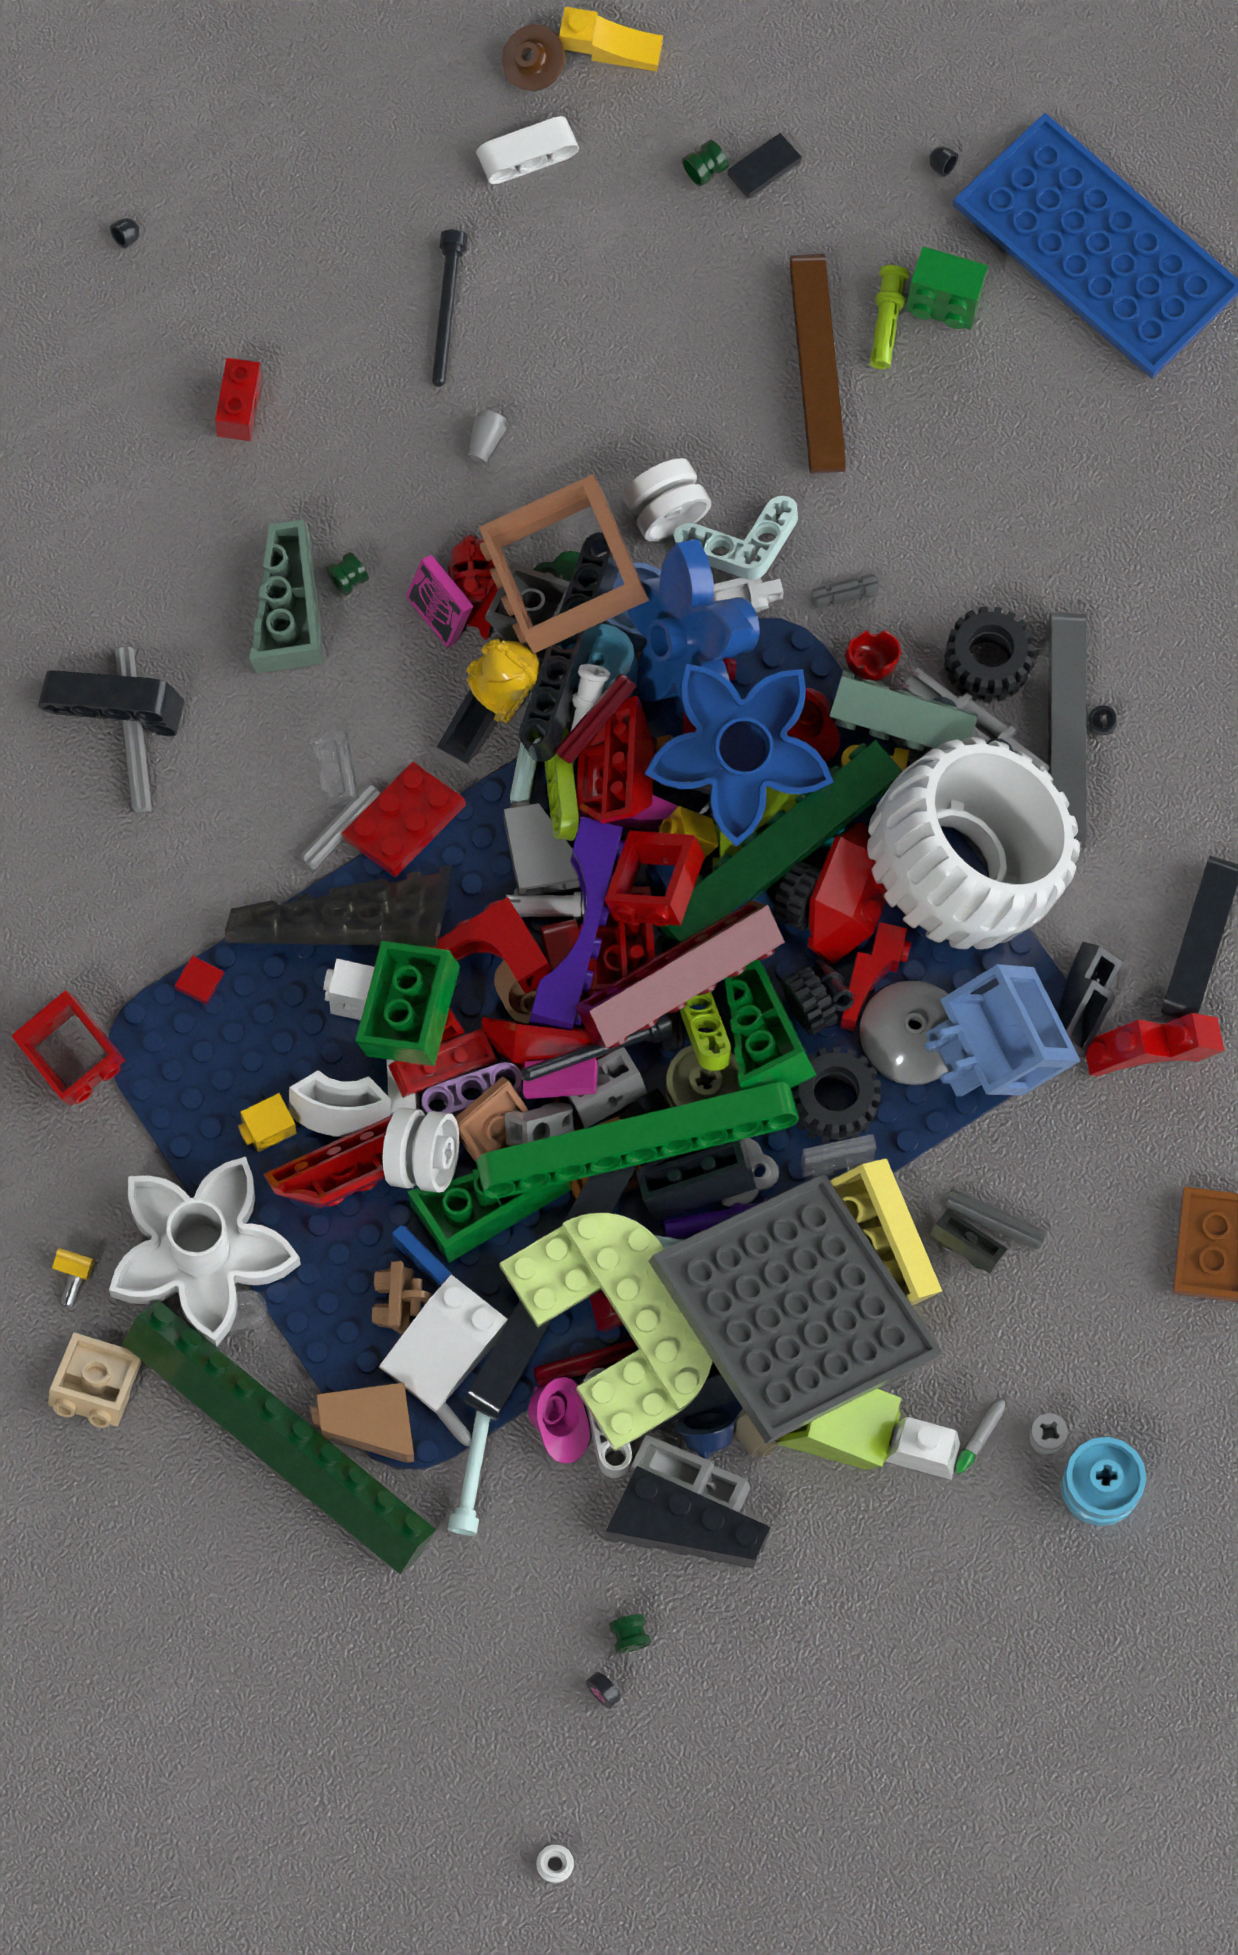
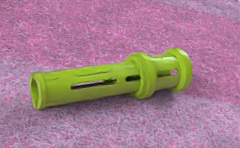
M884 265L879 270V276L882 279L880 291L875 295L878 315L869 365L876 369L885 370L891 367L899 310L904 307L906 301L903 292L905 281L909 279L910 272L906 268L897 265Z

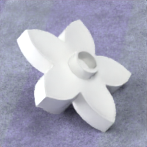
M246 1157L226 1162L211 1171L202 1180L193 1198H190L178 1185L167 1179L154 1176L128 1177V1199L133 1219L139 1230L149 1240L133 1247L123 1257L115 1269L109 1288L111 1297L129 1303L151 1304L156 1300L161 1302L175 1293H179L182 1311L188 1324L212 1345L217 1347L230 1331L236 1317L238 1302L235 1283L238 1282L246 1285L269 1284L284 1278L301 1265L300 1257L292 1246L276 1231L263 1225L246 1224L253 1212L255 1202L254 1181Z

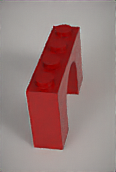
M509 897L502 901L492 902L485 908L484 912L472 919L461 921L455 926L453 931L441 938L430 940L424 946L449 950L457 962L474 953L494 954L507 963L525 994L538 988L539 981L553 971ZM449 1008L440 1044L450 1041L465 1032L451 1008Z

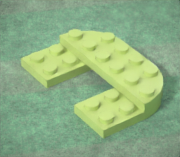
M590 1213L564 1222L560 1228L502 1261L499 1266L537 1327L599 1290H603L639 1350L582 1383L576 1390L613 1450L617 1451L685 1409L702 1389L710 1372L712 1359L648 1262L652 1255L664 1250L659 1240L644 1226L627 1217L611 1213Z

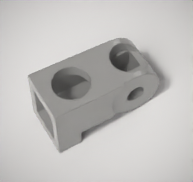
M549 1103L541 1108L523 1113L519 1111L504 1113L506 1144L510 1146L574 1131L573 1107L567 1103Z

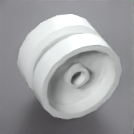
M685 458L672 459L648 469L635 478L623 492V501L631 514L639 516L637 518V526L644 538L649 542L660 541L674 536L675 530L680 525L697 523L711 508L712 501L704 487L695 484L697 475L689 461Z
M398 1108L388 1124L383 1147V1171L385 1179L390 1186L413 1188L417 1184L424 1191L444 1192L454 1176L459 1153V1128L453 1114L429 1112L425 1115L422 1110L412 1108Z

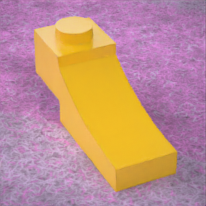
M571 7L564 8L559 33L564 50L592 54L591 61L657 72L663 44L662 35L651 34L619 25L598 16V12Z

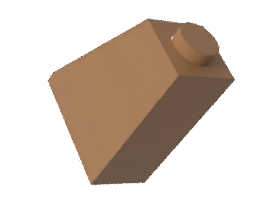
M404 1383L317 1394L318 1406H311L313 1428L321 1427L322 1435L327 1440L406 1463L414 1462Z

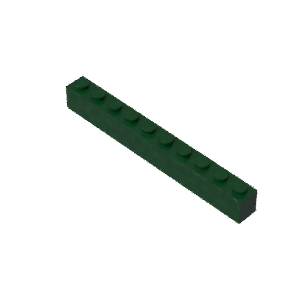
M156 1300L137 1315L122 1343L126 1348L397 1573L402 1574L420 1557L436 1531L433 1526L162 1302Z

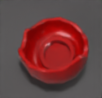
M864 630L848 642L844 656L848 668L853 674L862 679L879 681L891 675L894 671L902 650L899 640L889 631L883 630L879 634H871L868 630Z

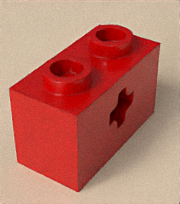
M226 357L215 417L217 437L251 442L262 383L260 362Z

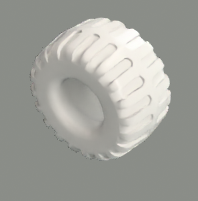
M970 737L963 741L958 739L947 741L932 749L906 767L896 777L877 804L876 811L872 815L868 832L871 837L867 843L868 857L876 861V864L872 867L873 877L877 884H884L887 890L884 898L892 908L897 905L906 914L903 920L909 926L916 928L919 925L927 930V938L938 943L948 939L950 946L957 949H968L971 946H974L976 949L991 948L999 943H1005L1032 927L1053 907L1071 883L1076 872L1075 863L1079 858L1080 843L1074 837L1078 833L1076 818L1069 815L1067 810L1070 804L1063 791L1058 792L1052 784L1054 779L1045 769L1040 771L1031 763L1033 760L1031 757L1023 752L1016 754L1010 751L1009 745L995 740L986 744L983 738ZM940 826L952 827L960 831L980 848L988 864L989 878L974 870L957 855L945 838Z

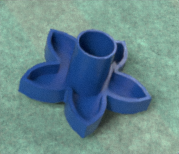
M699 539L676 543L667 553L662 564L660 577L641 579L649 601L627 610L636 629L647 638V645L641 653L638 664L637 682L640 700L653 702L679 696L681 701L680 684L685 664L707 667L729 680L722 660L752 651L759 640L760 627L758 616L754 607L747 599L735 597L713 602L714 583L712 570Z
M685 664L680 684L681 703L684 713L695 727V731L677 736L665 743L655 753L644 773L660 784L676 789H694L710 784L712 816L719 830L734 846H738L746 839L762 819L766 807L767 787L787 794H803L817 791L834 782L826 762L814 748L804 741L787 736V731L799 719L804 707L806 687L803 669L781 671L767 676L756 683L745 698L741 699L733 684L723 675L707 667Z

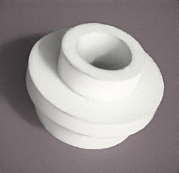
M550 1845L539 1853L536 1866L539 1875L544 1880L551 1883H559L571 1875L574 1860L567 1848L561 1845ZM552 1858L560 1859L562 1862L561 1869L558 1871L551 1870L548 1867L549 1860Z

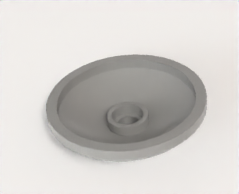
M902 981L891 984L874 995L863 1012L859 1036L863 1053L875 1070L892 1081L909 1085L926 1084L939 1079L941 1074L948 1073L939 1052H927L924 1044L929 1042L926 1032L949 1019L940 999L948 995L944 990L926 982ZM910 1021H918L921 1024V1028L913 1030L909 1027L908 1023Z

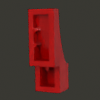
M879 922L872 955L861 952L857 953L849 990L854 995L852 997L854 1003L843 1012L840 1029L854 1032L860 1011L873 988L889 971L897 972L900 961L907 962L911 942L905 940L907 928Z

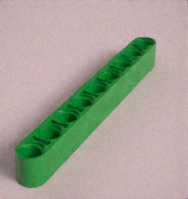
M776 1082L491 1151L481 1155L476 1160V1165L485 1197L497 1199L783 1130L796 1124L799 1116L789 1084Z

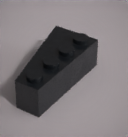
M636 1466L606 1530L605 1540L617 1543L620 1541L635 1544L638 1547L656 1548L672 1551L675 1554L706 1558V1560L754 1568L771 1527Z

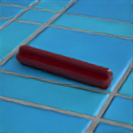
M619 674L556 748L555 752L565 762L572 763L636 687L634 682L626 675Z
M626 1341L537 1366L534 1368V1377L538 1385L544 1386L555 1378H573L587 1374L597 1368L605 1369L611 1367L639 1349L634 1341Z

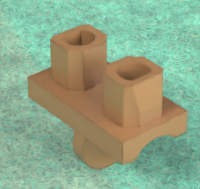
M402 1261L391 1262V1268L375 1271V1290L379 1293H389V1304H374L372 1308V1322L380 1327L392 1328L399 1334H404L411 1324V1317L417 1316L421 1311V1305L426 1304L432 1297V1293L422 1290L423 1280L414 1278V1270L404 1267Z

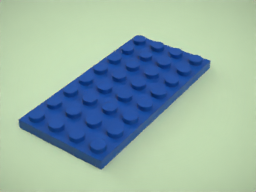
M1046 113L1035 121L953 200V206L1151 379L1238 296V279Z

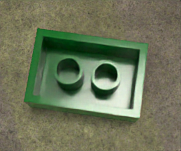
M381 941L355 1040L366 1056L435 1066L460 965L449 950Z

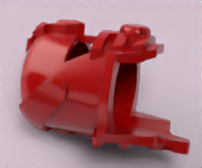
M469 534L467 537H463L462 542L452 548L447 565L448 575L473 605L465 625L478 628L482 639L488 640L492 625L485 619V615L498 591L490 573V570L495 568L492 560L486 561L480 549V544L485 542L484 539H477L476 535L472 536Z

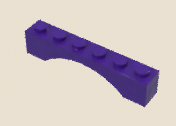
M581 817L570 863L578 877L583 895L584 916L582 930L569 955L554 971L539 981L528 1025L572 1030L573 1024L581 1025L582 1020L575 1005L579 1003L581 992H589L594 972L587 970L590 958L597 960L602 939L597 938L596 933L598 925L605 927L609 908L607 905H604V901L614 872H612L614 861H619L625 844L624 840H620L623 827L608 823L602 824L596 820Z

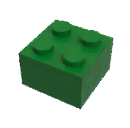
M922 246L911 280L906 311L911 312L920 319L928 320L932 318L945 322L947 326L954 329L966 328L971 330L983 293L988 265Z

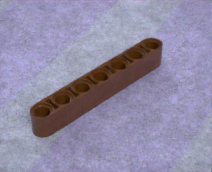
M825 254L790 255V279L810 474L845 472V446Z

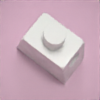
M905 1417L898 1422L892 1430L889 1441L891 1450L885 1462L951 1480L960 1448L957 1431L910 1417Z

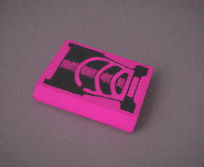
M429 555L421 560L405 597L444 645L449 648L457 643L473 605L436 559Z

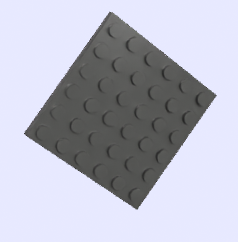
M825 1174L652 1255L648 1261L766 1444L933 1361L942 1353L940 1347Z

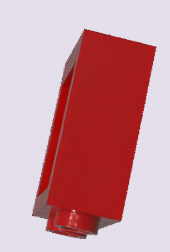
M629 831L605 897V902L615 921L626 924L637 922L651 923L657 926H681L705 857L695 835ZM640 864L675 866L665 897L630 894Z
M67 990L62 992L11 1035L59 1098L70 1106L87 1100L93 1093L92 1089L102 1080L108 1081L117 1075L121 1070L120 1065L126 1061L79 1000ZM76 1014L107 1053V1056L68 1088L36 1046Z

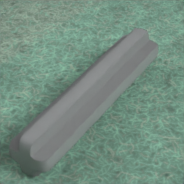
M370 784L365 785L301 853L303 863L311 869H316L344 839L342 832L380 795L379 791Z

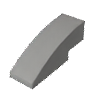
M648 1435L645 1436L631 1465L632 1470L639 1466L737 1512H740L751 1488L747 1479L715 1467L712 1461Z

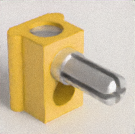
M58 1248L52 1269L69 1275L61 1304H67L68 1307L73 1306L79 1286L83 1279L89 1281L96 1260Z

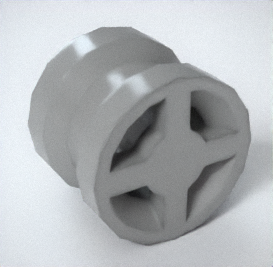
M1046 1413L1040 1415L1034 1421L1029 1432L1031 1447L1042 1455L1057 1453L1062 1448L1068 1435L1065 1421L1055 1414Z

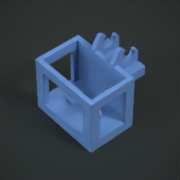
M997 964L940 999L949 1019L926 1032L929 1042L924 1044L927 1052H939L948 1070V1073H943L939 1077L942 1083L951 1084L956 1096H964L980 1085L983 1086L986 1094L1025 1095L1080 1062L1078 1054L1035 968ZM994 978H997L999 985L983 995L970 994Z

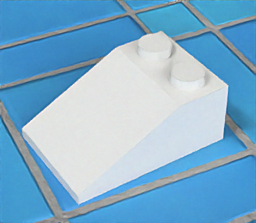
M451 1274L428 1300L380 1364L379 1368L398 1383H404L405 1389L436 1413L496 1344L508 1319Z

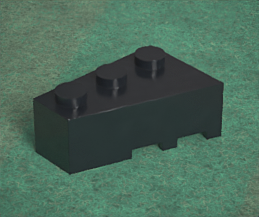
M744 1139L651 1161L636 1171L643 1201L654 1222L757 1189Z

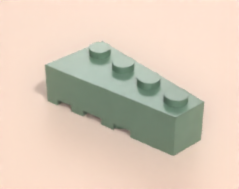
M304 519L269 524L263 564L264 574L258 597L260 601L253 630L254 641L249 657L256 674L325 663L310 532Z
M843 671L829 716L836 718L835 725L855 730L856 725L870 729L869 735L884 740H889L890 735L904 739L902 745L917 750H923L924 745L937 748L947 741L956 739L963 741L966 738L972 737L978 717L976 713L936 700L928 702L923 700L922 696L905 690L896 689L895 692L889 690L890 687L874 680L863 679L859 681L854 679L855 674Z

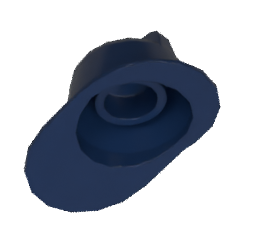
M736 1400L717 1408L681 1418L677 1421L675 1428L677 1432L684 1435L690 1449L697 1451L699 1457L708 1459L715 1451L724 1449L731 1444L734 1437L735 1421L743 1407Z

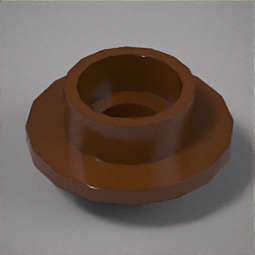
M535 24L522 27L512 34L504 46L502 56L503 70L510 83L522 90L533 92L545 89L555 82L563 70L565 61L564 45L557 33L546 26ZM530 51H533L532 58L527 61L526 56Z

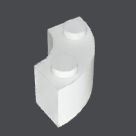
M316 1071L289 1087V1113L291 1117L306 1128L322 1134L345 1137L390 1116L391 1099L370 1077L358 1081L342 1082L328 1078L320 1071Z

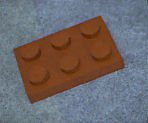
M1184 1186L1182 1190L1172 1294L1238 1302V1193Z

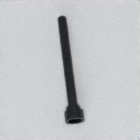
M454 229L444 230L440 236L439 247L445 256L432 375V383L436 387H442L446 382L458 260L467 249L468 235L463 231Z
M664 1014L659 1017L655 1025L646 1030L635 1031L627 1036L625 1043L618 1047L604 1048L592 1043L525 1067L521 1071V1077L525 1081H532L643 1040L654 1043L665 1041L672 1037L671 1021Z

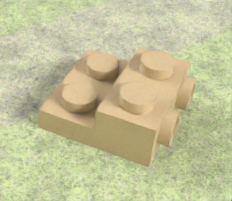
M73 1332L50 1387L48 1406L53 1407L54 1411L63 1417H72L74 1414L87 1417L92 1425L99 1428H106L109 1424L118 1427L130 1398V1389L142 1360L127 1348Z

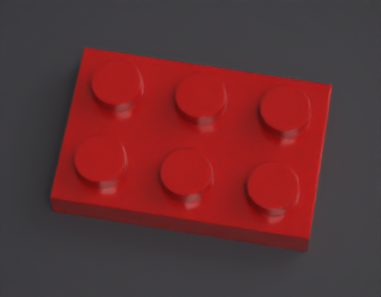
M412 762L342 832V835L347 843L396 877L466 806L465 799L415 762Z

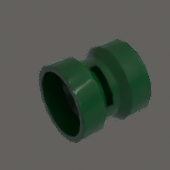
M711 139L701 145L700 151L697 153L691 152L682 158V164L686 173L698 186H702L710 181L711 174H719L729 167L725 153Z

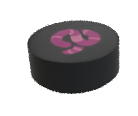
M595 1672L586 1680V1685L590 1692L606 1708L611 1709L620 1701L619 1691L604 1674Z

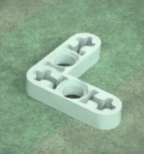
M777 496L771 499L745 540L698 524L686 523L680 525L675 530L674 543L699 539L708 557L710 567L744 579H758L767 572L798 521L797 504L792 498L787 496ZM776 514H781V516H780L779 519H778L779 524L776 523V522H777ZM764 533H771L776 536L771 542H762L758 539ZM717 547H726L730 550L723 556H717L711 552ZM755 551L757 552V561H753Z

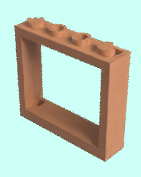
M593 474L479 527L485 541L480 544V549L486 561L492 560L495 568L490 570L497 588L503 587L506 595L501 597V600L508 615L512 616L515 614L518 623L512 625L520 643L527 642L533 653L539 652L649 601L603 491ZM592 506L625 584L534 626L502 547Z

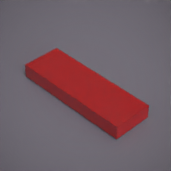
M481 1028L440 1044L435 1066L394 1061L388 1067L402 1098L426 1090L431 1086L491 1065L497 1061V1058L486 1034Z

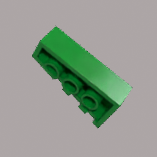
M754 960L745 966L746 969L741 974L731 978L726 977L727 999L732 1017L730 1019L731 1029L736 1046L734 1052L739 1069L738 1082L741 1089L746 1090L776 1082H785L792 1088L816 1076L817 1074L761 961Z
M478 1169L472 1170V1174L451 1180L450 1185L444 1192L424 1191L420 1188L407 1192L412 1209L449 1264L571 1191V1184L569 1181L503 1198L490 1199L485 1197Z

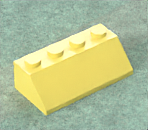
M887 1158L862 1164L830 1180V1183L910 1304L913 1306L942 1292Z

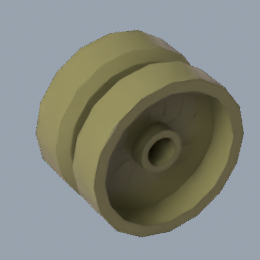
M692 1045L682 1049L671 1061L666 1075L665 1099L667 1107L672 1108L742 1091L738 1082L739 1069L735 1055L730 1052V1063L726 1068L719 1071H710L700 1066ZM714 1046L709 1047V1050H712L713 1054H715ZM703 1085L708 1086L710 1089H704Z

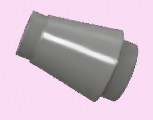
M480 410L479 416L474 417L467 455L470 459L480 463H487L488 458L507 429L504 426L506 418L490 410Z

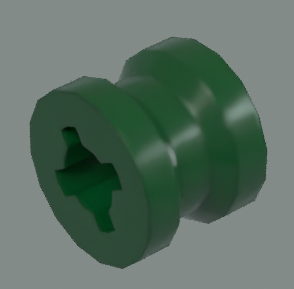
M351 552L343 555L342 561L338 564L332 563L326 567L330 579L345 596L353 591V586L358 583L364 584L369 580L364 566Z
M644 1614L622 1617L609 1623L610 1631L616 1635L617 1639L614 1645L616 1653H628L652 1644L650 1636L644 1630L646 1623Z

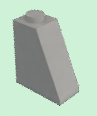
M518 802L512 804L510 808L504 809V825L518 895H550L581 889L578 877L570 863L573 849L566 840L553 837L551 819L540 804L531 805L529 802Z

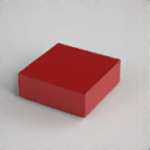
M192 955L175 984V989L207 1005L221 982L224 971Z

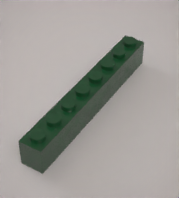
M876 740L868 747L864 743L857 747L848 756L851 761L841 769L838 765L831 768L829 772L834 781L833 783L817 791L800 794L794 800L796 805L787 813L784 809L777 812L767 822L769 827L760 835L755 831L744 839L740 844L742 849L734 856L728 853L718 860L713 866L715 871L707 878H704L702 875L697 877L681 926H658L670 941L676 946L748 902L757 899L784 877L787 872H790L793 865L797 866L798 862L806 859L881 798L902 770Z

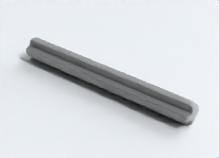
M117 648L115 651L117 675L137 677L133 648ZM122 720L132 808L135 813L148 812L151 810V799L142 723Z

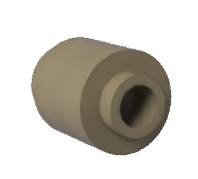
M742 1409L735 1421L734 1434L751 1457L760 1455L761 1458L770 1455L778 1448V1439L766 1444L745 1410Z

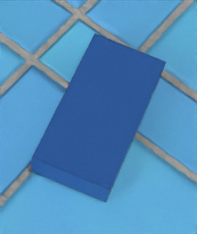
M399 1226L392 1233L393 1243L439 1289L452 1273L405 1226Z

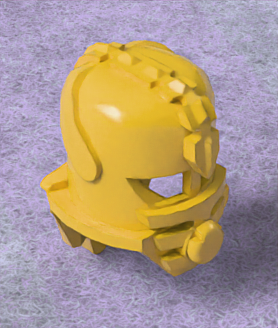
M493 639L482 647L481 653L484 655L478 660H473L467 667L466 672L468 676L466 682L477 700L487 709L496 713L494 720L497 722L501 720L507 724L510 722L511 717L514 716L515 711L519 709L520 704L523 703L524 698L527 697L533 685H535L540 671L539 661L536 653H533L532 650H529L528 647L520 642L510 640L500 642V639Z

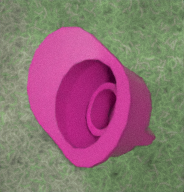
M560 1377L553 1379L544 1386L539 1385L534 1388L535 1393L532 1395L528 1405V1416L531 1424L540 1431L547 1453L555 1461L566 1464L575 1462L583 1456L588 1447L590 1430L583 1400L576 1390L578 1385L572 1379Z

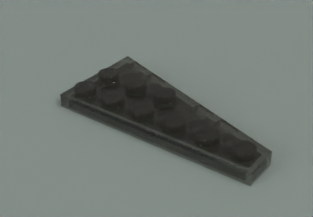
M451 865L439 867V873L421 876L420 871L408 873L407 879L390 883L385 879H378L329 889L330 895L311 898L310 893L297 895V901L278 904L271 900L231 908L225 928L226 943L381 945V941L415 946H437L453 876Z

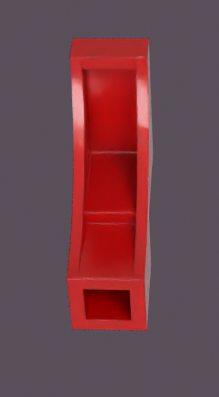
M1190 1013L1165 1024L1136 1020L1098 1035L1088 1047L1086 1060L1089 1075L1099 1077L1113 1071L1149 1063L1166 1061L1198 1062L1225 1050L1218 1017Z

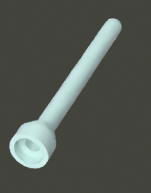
M479 1411L476 1412L459 1507L455 1508L454 1514H450L448 1524L450 1532L469 1536L476 1535L479 1519L476 1518L477 1512L474 1511V1504L490 1417Z

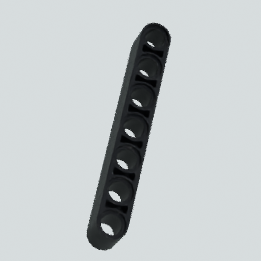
M603 532L591 534L584 541L559 614L613 589L619 569ZM607 552L603 556L597 557L599 554ZM596 582L594 586L587 588L588 585ZM601 623L549 646L546 650L519 729L520 741L529 756L535 761L545 762L556 754V748L560 745L573 707V695L578 692L581 678L578 674L579 667L588 663ZM575 644L572 648L566 649L569 645ZM565 675L562 679L555 681L558 676ZM554 706L550 711L544 712L548 707ZM544 737L540 742L534 743L537 738Z

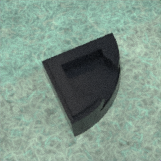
M657 1088L638 1098L619 1116V1119L623 1120L643 1115L651 1109L654 1110L664 1101L665 1097Z

